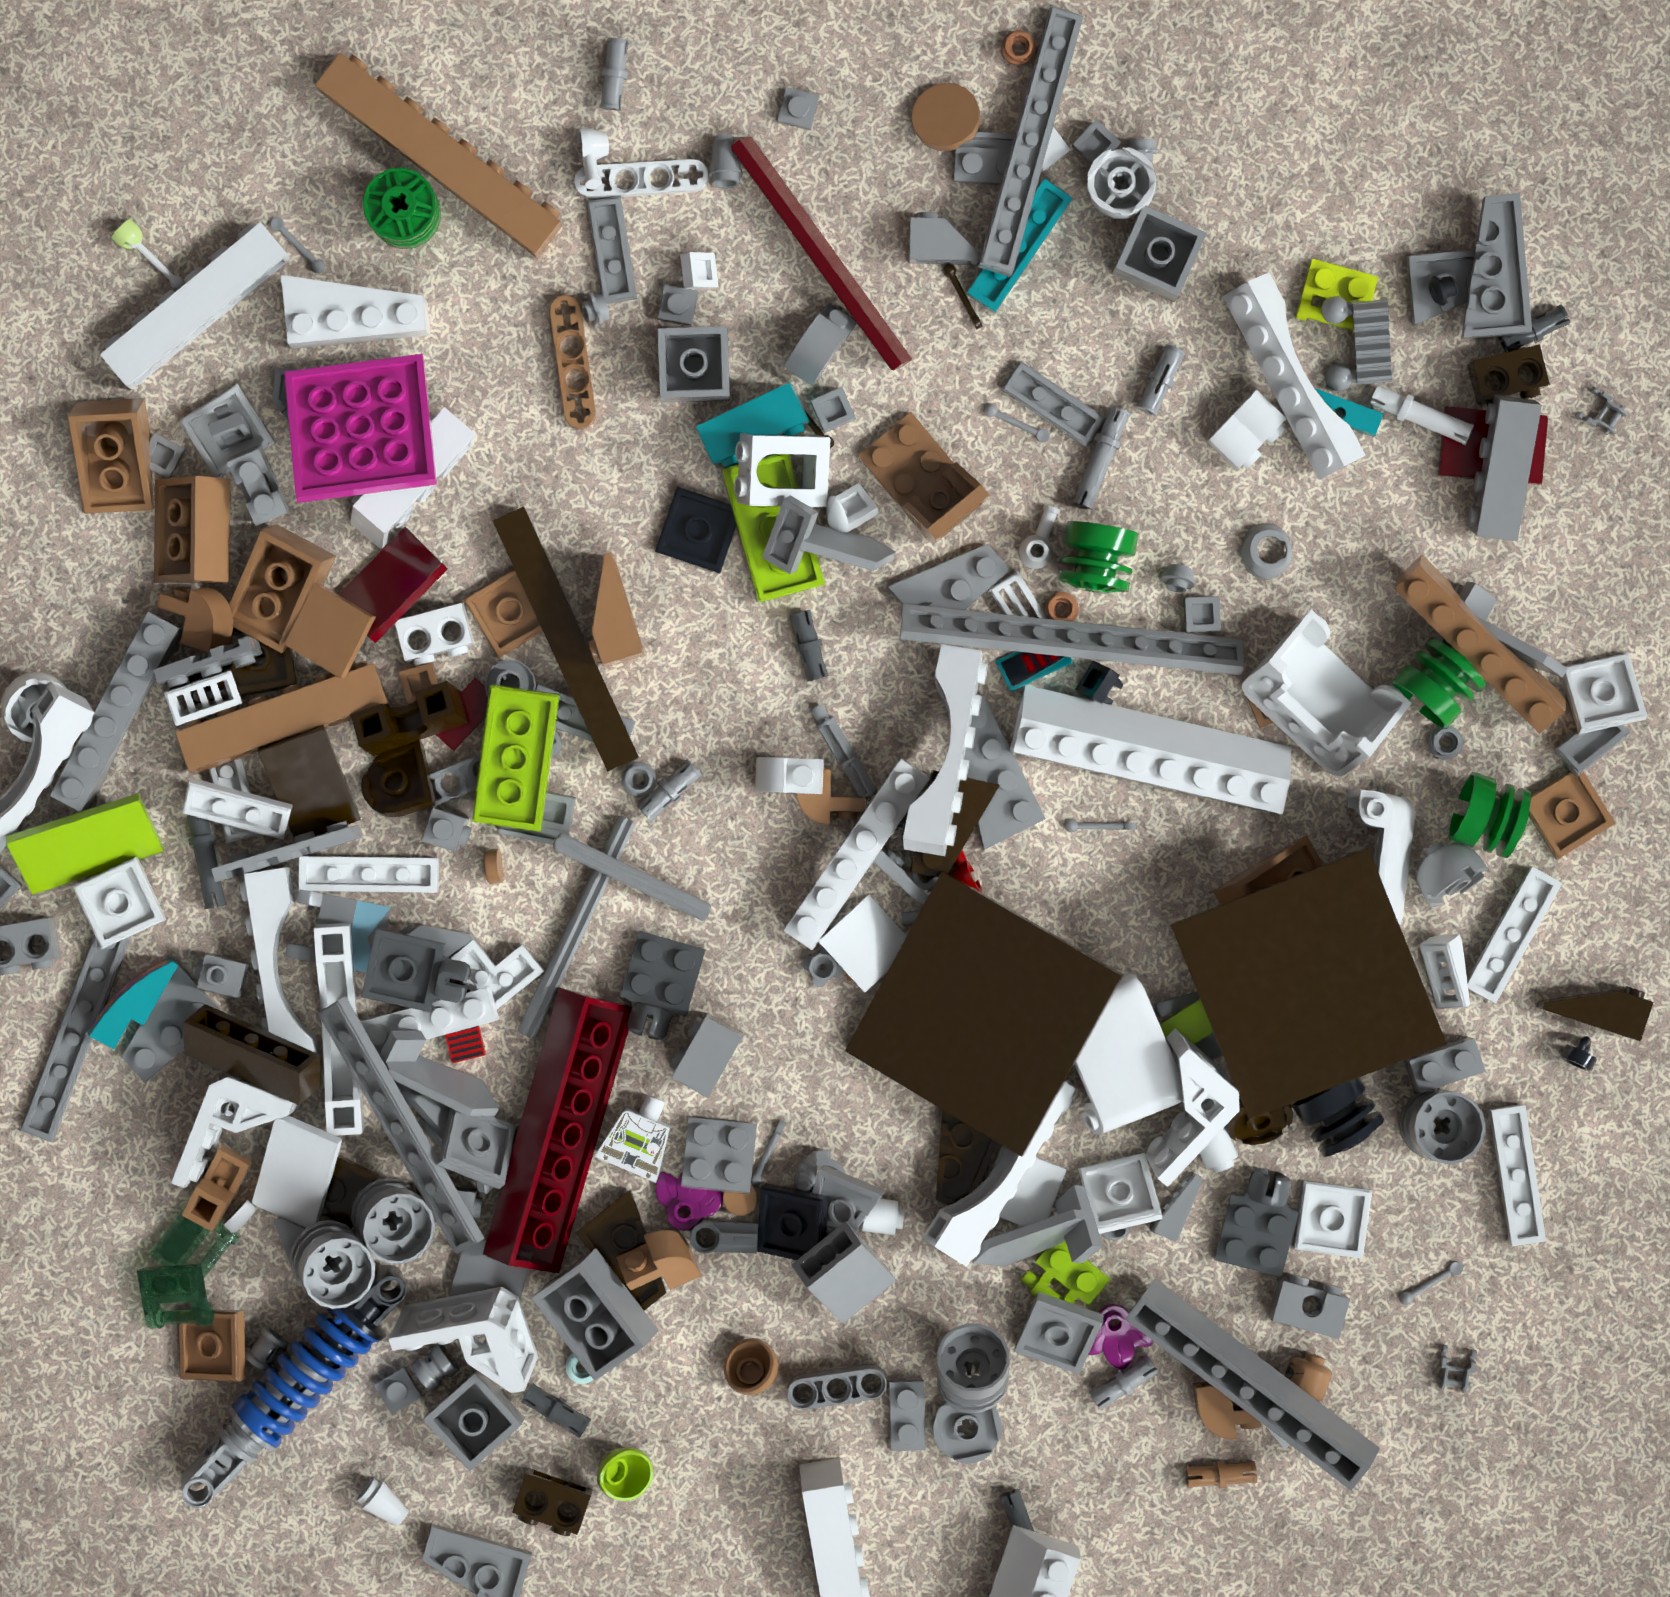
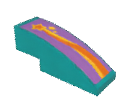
M169 957L149 967L129 981L99 1012L87 1030L89 1037L114 1049L131 1019L144 1026L178 966L177 962Z

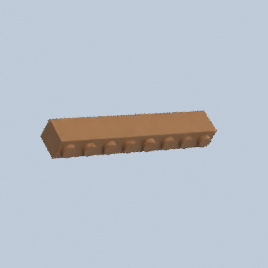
M339 53L315 84L318 91L538 259L562 227L561 221L557 219L560 213L545 201L540 206L531 199L530 196L533 192L521 182L516 180L512 184L503 177L505 171L495 162L489 159L487 163H484L475 155L478 150L466 140L461 138L459 142L455 141L448 135L451 130L440 120L434 117L432 121H429L420 114L423 108L408 96L402 100L395 95L393 91L396 88L385 78L379 75L377 79H374L365 72L368 66L353 54L347 58L342 53Z

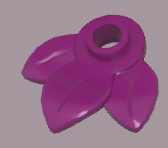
M660 1172L656 1181L657 1200L667 1208L668 1221L675 1229L681 1231L691 1230L699 1223L701 1218L712 1216L719 1210L723 1200L722 1191L681 1187L682 1173L677 1179L669 1173ZM681 1207L690 1209L691 1214L688 1218L683 1219L678 1216L677 1212Z
M1108 1304L1099 1311L1100 1314L1104 1315L1103 1324L1088 1355H1096L1103 1352L1110 1365L1118 1369H1124L1133 1359L1134 1347H1149L1153 1344V1340L1125 1320L1129 1314L1125 1307L1118 1304ZM1116 1318L1120 1320L1119 1324L1116 1326L1108 1325L1109 1321Z

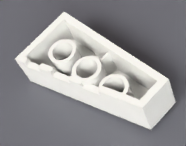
M281 275L287 342L293 349L430 335L427 301L422 295Z
M445 407L438 415L434 412L430 414L436 477L438 478L439 476L442 479L445 478L474 444L476 434ZM437 485L355 495L351 500L354 505L352 506L350 524L380 550H383L389 543L387 540L388 532L392 527L395 526L401 529L415 509L413 506L414 502H424Z
M840 1458L799 1464L802 1495L820 1597H870L867 1576L860 1577L858 1567L865 1566L861 1545H854L853 1535H859L856 1514L849 1515L848 1504L854 1503L851 1483H844Z

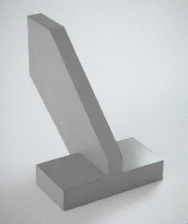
M790 495L783 499L762 556L763 559L788 574L797 571L804 551L874 571L893 561L896 551L869 536L851 532H840L833 528L815 525L819 512Z
M1470 581L1465 583L1459 594L1460 598L1502 644L1519 659L1533 667L1563 678L1567 671L1565 666L1548 654L1485 621L1497 598L1476 583ZM1437 632V634H1436V636H1435V639L1441 641L1442 643H1444V644L1447 645V646L1452 647V646Z
M421 1030L390 1032L381 1050L380 1057L399 1090L407 1086L467 1116L496 1115L499 1107L482 1079L419 1056L426 1042V1038Z
M1073 1185L1054 1201L1057 1215L987 1239L981 1244V1250L972 1260V1263L1006 1267L1063 1242L1067 1244L1072 1262L1084 1263L1103 1247L1085 1186Z

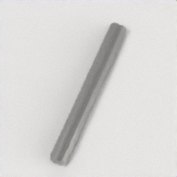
M559 833L553 843L555 851L701 921H705L711 911L709 903L564 833Z

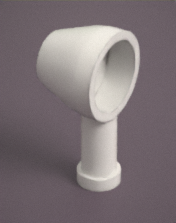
M578 128L577 145L582 142V153L578 152L580 163H583L585 187L597 189L602 185V180L598 173L596 160L608 155L607 133L591 128Z
M1044 504V512L1035 535L1026 537L1019 546L1020 560L1025 566L1032 569L1045 567L1053 556V547L1048 538L1060 510ZM1033 545H1040L1042 547L1043 554L1041 557L1036 558L1032 556L1030 549Z

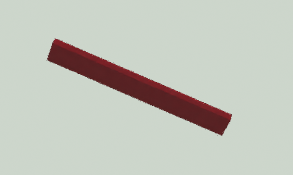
M748 137L735 142L731 146V150L889 368L894 371L913 360L754 139Z

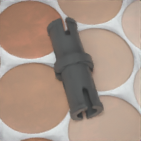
M1560 304L1534 318L1531 315L1532 332L1498 336V339L1503 340L1501 345L1505 353L1514 351L1533 341L1538 343L1543 340V336L1569 325L1570 320L1565 319L1569 317L1568 313Z
M811 610L789 615L798 644L795 645L796 652H800L807 682L827 677L828 672L820 648L823 644L822 640L817 637Z
M534 1383L531 1384L521 1403L547 1417L546 1421L550 1424L555 1422L578 1438L582 1436L591 1421V1418L567 1405L565 1399L562 1397L558 1399L550 1395Z

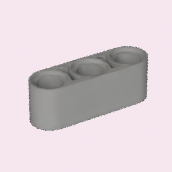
M875 1364L802 1373L790 1380L787 1397L793 1407L802 1410L869 1401L880 1398L887 1388V1380L884 1371ZM870 1373L878 1375L881 1379L879 1386L875 1389L865 1388L861 1383L865 1375ZM835 1378L843 1380L847 1385L845 1391L841 1394L831 1393L827 1388L831 1380ZM804 1383L809 1385L813 1392L810 1397L799 1399L793 1393L795 1386Z

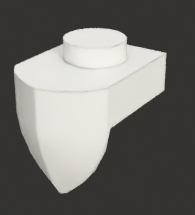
M860 483L837 496L832 495L828 498L826 507L828 526L840 532H849L878 515V507Z

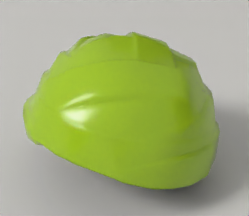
M621 1447L612 1450L602 1459L597 1472V1483L603 1494L617 1501H630L640 1497L646 1492L653 1479V1467L649 1457L643 1451L634 1447Z

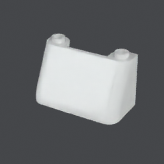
M1310 610L1301 617L1249 674L1242 684V690L1252 703L1324 770L1335 776H1343L1374 753L1412 703L1394 686L1380 685L1375 689L1369 687L1325 645V642L1330 637L1328 624L1322 617L1318 616L1313 610Z
M1362 789L1348 790L1346 807L1358 813L1361 819V826L1378 828L1374 863L1400 925L1403 918L1416 818L1415 807L1411 801L1401 796Z
M1121 973L1124 975L1075 1063L1090 1099V1102L1084 1106L1083 1121L1093 1134L1101 1135L1183 1101L1180 1072L1142 983L1131 973Z

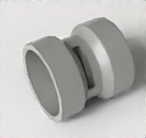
M437 1344L430 1350L429 1357L419 1358L411 1364L418 1379L431 1392L441 1385V1380L444 1376L452 1377L460 1370L454 1359L451 1362L444 1355V1352L447 1350L440 1344Z

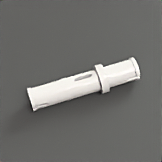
M1381 385L1377 386L1372 396L1373 399H1371L1369 404L1398 416L1397 420L1404 422L1406 419L1433 432L1456 440L1463 445H1466L1474 427V424H1469L1414 401V396L1408 394L1405 397L1383 388Z

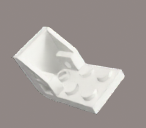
M1176 1028L1166 1037V1041L1180 1072L1183 1095L1182 1106L1185 1111L1180 1112L1173 1119L1171 1128L1163 1136H1159L1151 1142L1146 1154V1159L1155 1175L1167 1187L1239 1112V1092L1226 1072Z
M232 1075L209 1085L171 1183L185 1188L197 1182L199 1178L202 1179L210 1163V1159L205 1158L206 1153L211 1146H216L223 1128L237 1133L288 1116L298 1110L299 1105ZM230 1104H233L234 1112L229 1109Z
M503 1287L404 1305L388 1338L392 1351L400 1349L412 1351L419 1349L423 1345L437 1342L440 1345H444L459 1339L466 1363L510 1393L525 1391L538 1358L519 1296ZM475 1335L477 1337L486 1336L487 1341L479 1342L475 1339Z

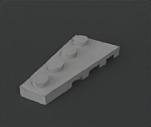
M983 696L979 716L972 715L970 727L976 728L973 747H966L964 759L969 760L967 778L1000 785L978 822L983 850L1046 818L1014 754L1009 752L1010 746Z

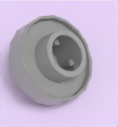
M512 659L500 661L492 666L486 675L485 689L487 696H489L491 684L536 690L534 674L521 661Z

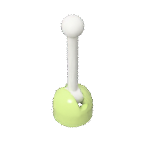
M132 219L125 221L115 231L111 238L120 247L129 250L137 248L170 280L172 288L180 289L183 286L184 281L182 277L172 274L141 243L143 238L142 231Z

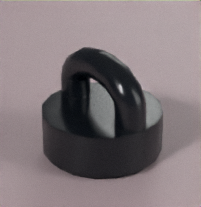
M1582 1037L1577 1047L1565 1045L1561 1053V1059L1579 1069L1592 1071L1597 1058L1588 1053L1591 1047L1590 1037Z

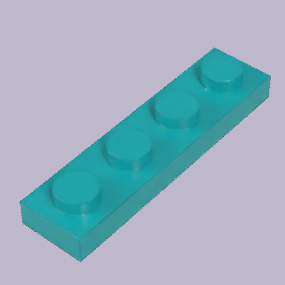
M1044 179L1033 198L1012 276L1008 277L983 269L967 292V295L995 314L1073 198Z

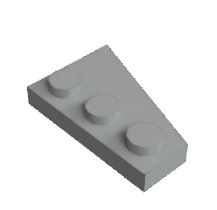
M1475 250L1412 255L1406 258L1413 326L1467 302ZM1433 276L1438 277L1439 280L1451 276L1457 282L1459 289L1457 295L1447 298L1444 306L1435 303L1431 296L1429 283Z
M986 544L890 585L888 588L902 604L966 610L1002 578L1010 568Z

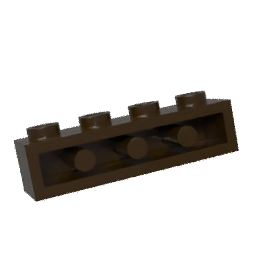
M204 1004L184 1021L185 1055L297 1105L302 1104L320 1087V1054L207 1004Z

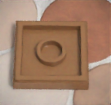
M515 569L510 570L463 598L498 658L543 632Z
M314 583L284 645L339 678H346L376 617L323 585Z
M1569 770L1531 794L1529 817L1556 860L1616 824L1584 772L1575 777Z
M178 1310L180 1379L235 1382L246 1380L244 1310Z

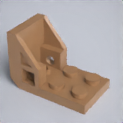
M909 412L858 455L859 459L932 545L986 502L989 497L988 492L957 462L953 463L912 412Z

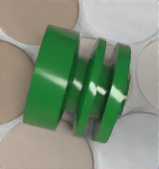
M391 168L376 175L366 188L363 197L364 215L375 234L387 245L399 249L417 248L427 243L437 232L441 221L440 202L429 182L418 172L407 168ZM405 199L408 209L406 211L400 209L397 212L393 204L395 202L402 203Z
M1068 521L1064 545L1078 550L1077 556L1062 557L1060 563L1074 567L1075 571H1059L1057 580L1068 583L1076 589L1101 594L1129 592L1130 583L1116 579L1115 576L1132 574V569L1119 564L1118 559L1119 557L1135 556L1139 533L1110 525Z
M1430 638L1425 643V647L1431 655L1422 650L1416 654L1417 660L1424 669L1421 671L1411 665H1406L1391 683L1408 700L1413 695L1425 704L1419 712L1437 726L1447 729L1462 712L1453 698L1457 696L1464 701L1471 702L1474 699V695L1470 689L1480 692L1486 684L1471 662L1461 653L1435 638Z
M1472 772L1466 779L1458 798L1469 802L1465 816L1453 813L1449 827V839L1473 847L1483 834V851L1492 853L1496 848L1497 856L1508 858L1513 853L1526 828L1531 804V791L1519 788L1515 792L1514 785L1505 784L1498 796H1496V779Z

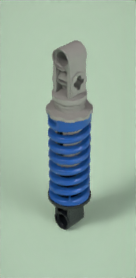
M383 1265L377 1268L370 1290L360 1301L346 1308L327 1309L333 1317L337 1316L334 1321L323 1313L318 1314L316 1322L323 1330L322 1334L312 1327H306L303 1330V1335L311 1345L307 1347L298 1340L292 1341L290 1348L294 1355L290 1357L282 1353L277 1358L278 1364L282 1368L278 1371L273 1367H267L265 1370V1377L269 1382L265 1384L259 1380L252 1383V1390L247 1394H242L234 1403L228 1406V1410L233 1417L228 1424H223L218 1429L219 1436L212 1440L204 1448L200 1456L182 1473V1497L187 1505L193 1508H201L208 1505L221 1489L239 1474L247 1462H255L258 1458V1453L263 1448L272 1452L278 1450L282 1441L281 1435L291 1434L295 1428L294 1421H303L307 1417V1408H314L319 1405L320 1394L326 1395L332 1391V1381L337 1382L345 1377V1367H355L359 1360L358 1354L368 1353L373 1343L382 1341L386 1337L380 1323L405 1298L407 1292L405 1281L399 1268L394 1265ZM395 1280L398 1282L392 1290L381 1289V1285L385 1281ZM195 1482H202L206 1485L198 1491L189 1489V1486Z

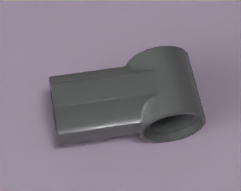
M700 1220L691 1231L690 1242L696 1251L704 1254L711 1252L757 1253L758 1223ZM707 1227L714 1231L716 1239L713 1243L705 1245L698 1241L696 1233L701 1228Z

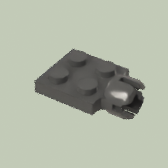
M377 928L361 997L430 1012L435 1000L440 999L454 1003L463 1001L468 986L449 981L450 978L467 982V979L470 980V965L466 962L446 957L444 952L446 943Z
M639 931L620 998L628 1000L632 1005L627 1022L629 1031L642 1036L648 1017L653 1019L648 1038L663 1040L667 1035L670 1021L674 1015L687 1017L706 949Z
M1254 1169L1251 1173L1247 1190L1244 1193L1231 1192L1214 1260L1282 1277L1299 1209L1287 1205L1291 1188L1289 1177L1275 1171L1271 1189H1267L1270 1175H1268L1269 1169Z

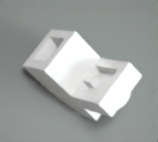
M756 757L755 792L822 794L824 760Z

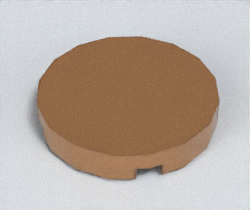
M942 83L926 89L917 98L912 108L911 122L916 135L924 145L937 151H952L960 148L961 144H964L966 141L969 142L975 136L980 126V109L975 96L965 87L954 83Z

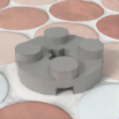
M944 1401L937 1408L933 1419V1435L938 1448L948 1457L960 1463H976L987 1458L997 1446L1002 1435V1423L995 1407L982 1413H964L952 1408ZM969 1419L970 1423L976 1422L977 1428L972 1430V1436L966 1437L964 1432H958L957 1427L962 1425V1420Z

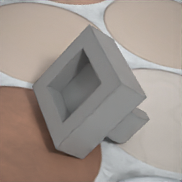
M228 404L214 409L218 420L208 424L213 439L221 450L254 438L251 428L241 412L235 414L230 412Z

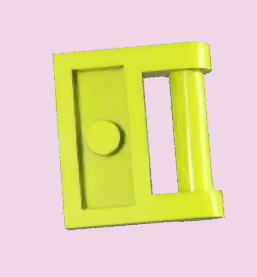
M1311 259L1295 319L1306 321L1307 318L1352 330L1351 334H1353L1352 316H1347L1343 322L1338 324L1329 323L1323 318L1321 308L1311 305L1312 297L1326 300L1332 296H1339L1346 302H1352V300H1358L1359 302L1372 301L1378 276Z

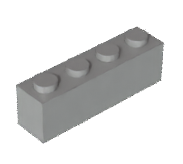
M1494 395L1493 404L1489 403L1487 406L1485 423L1489 424L1487 438H1482L1479 449V457L1483 458L1481 472H1476L1473 484V491L1477 492L1475 506H1470L1467 519L1468 526H1472L1471 531L1477 537L1518 542L1542 407L1536 400Z

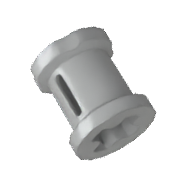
M266 1325L261 1329L262 1334L252 1348L245 1350V1358L262 1371H265L267 1367H271L270 1363L276 1354L289 1343L284 1337Z

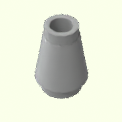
M720 134L713 137L709 178L716 188L727 189L736 187L740 184V178L743 176L740 161L731 150V146L734 144V136L729 134Z

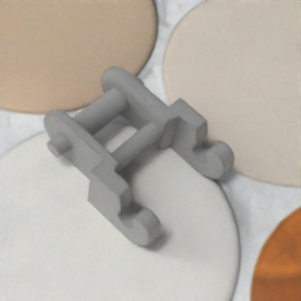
M1592 387L1590 392L1604 400L1602 410L1595 419L1584 417V414L1577 411L1575 417L1591 427L1597 424L1605 429L1603 433L1606 435L1609 433L1615 435L1617 433L1614 429L1616 423L1621 416L1626 417L1628 413L1624 410L1625 407L1623 405L1619 407L1611 402L1612 396L1605 392L1601 393L1598 388ZM1608 408H1610L1615 413L1608 424H1606L1601 419Z
M1442 1345L1439 1366L1443 1368L1442 1378H1438L1437 1383H1441V1390H1444L1447 1385L1459 1387L1461 1392L1465 1393L1471 1383H1468L1469 1373L1475 1372L1476 1362L1474 1358L1477 1356V1350L1471 1349L1468 1366L1461 1368L1446 1364L1448 1345ZM1448 1371L1463 1373L1462 1380L1447 1378Z

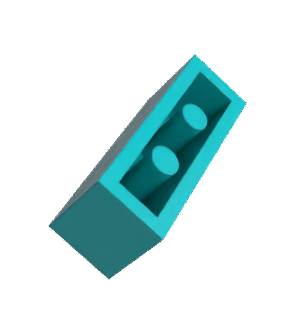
M789 382L696 426L712 463L716 466L722 464L724 468H728L739 463L736 459L735 450L738 441H740V433L797 436L805 431L803 425L810 423L793 384Z

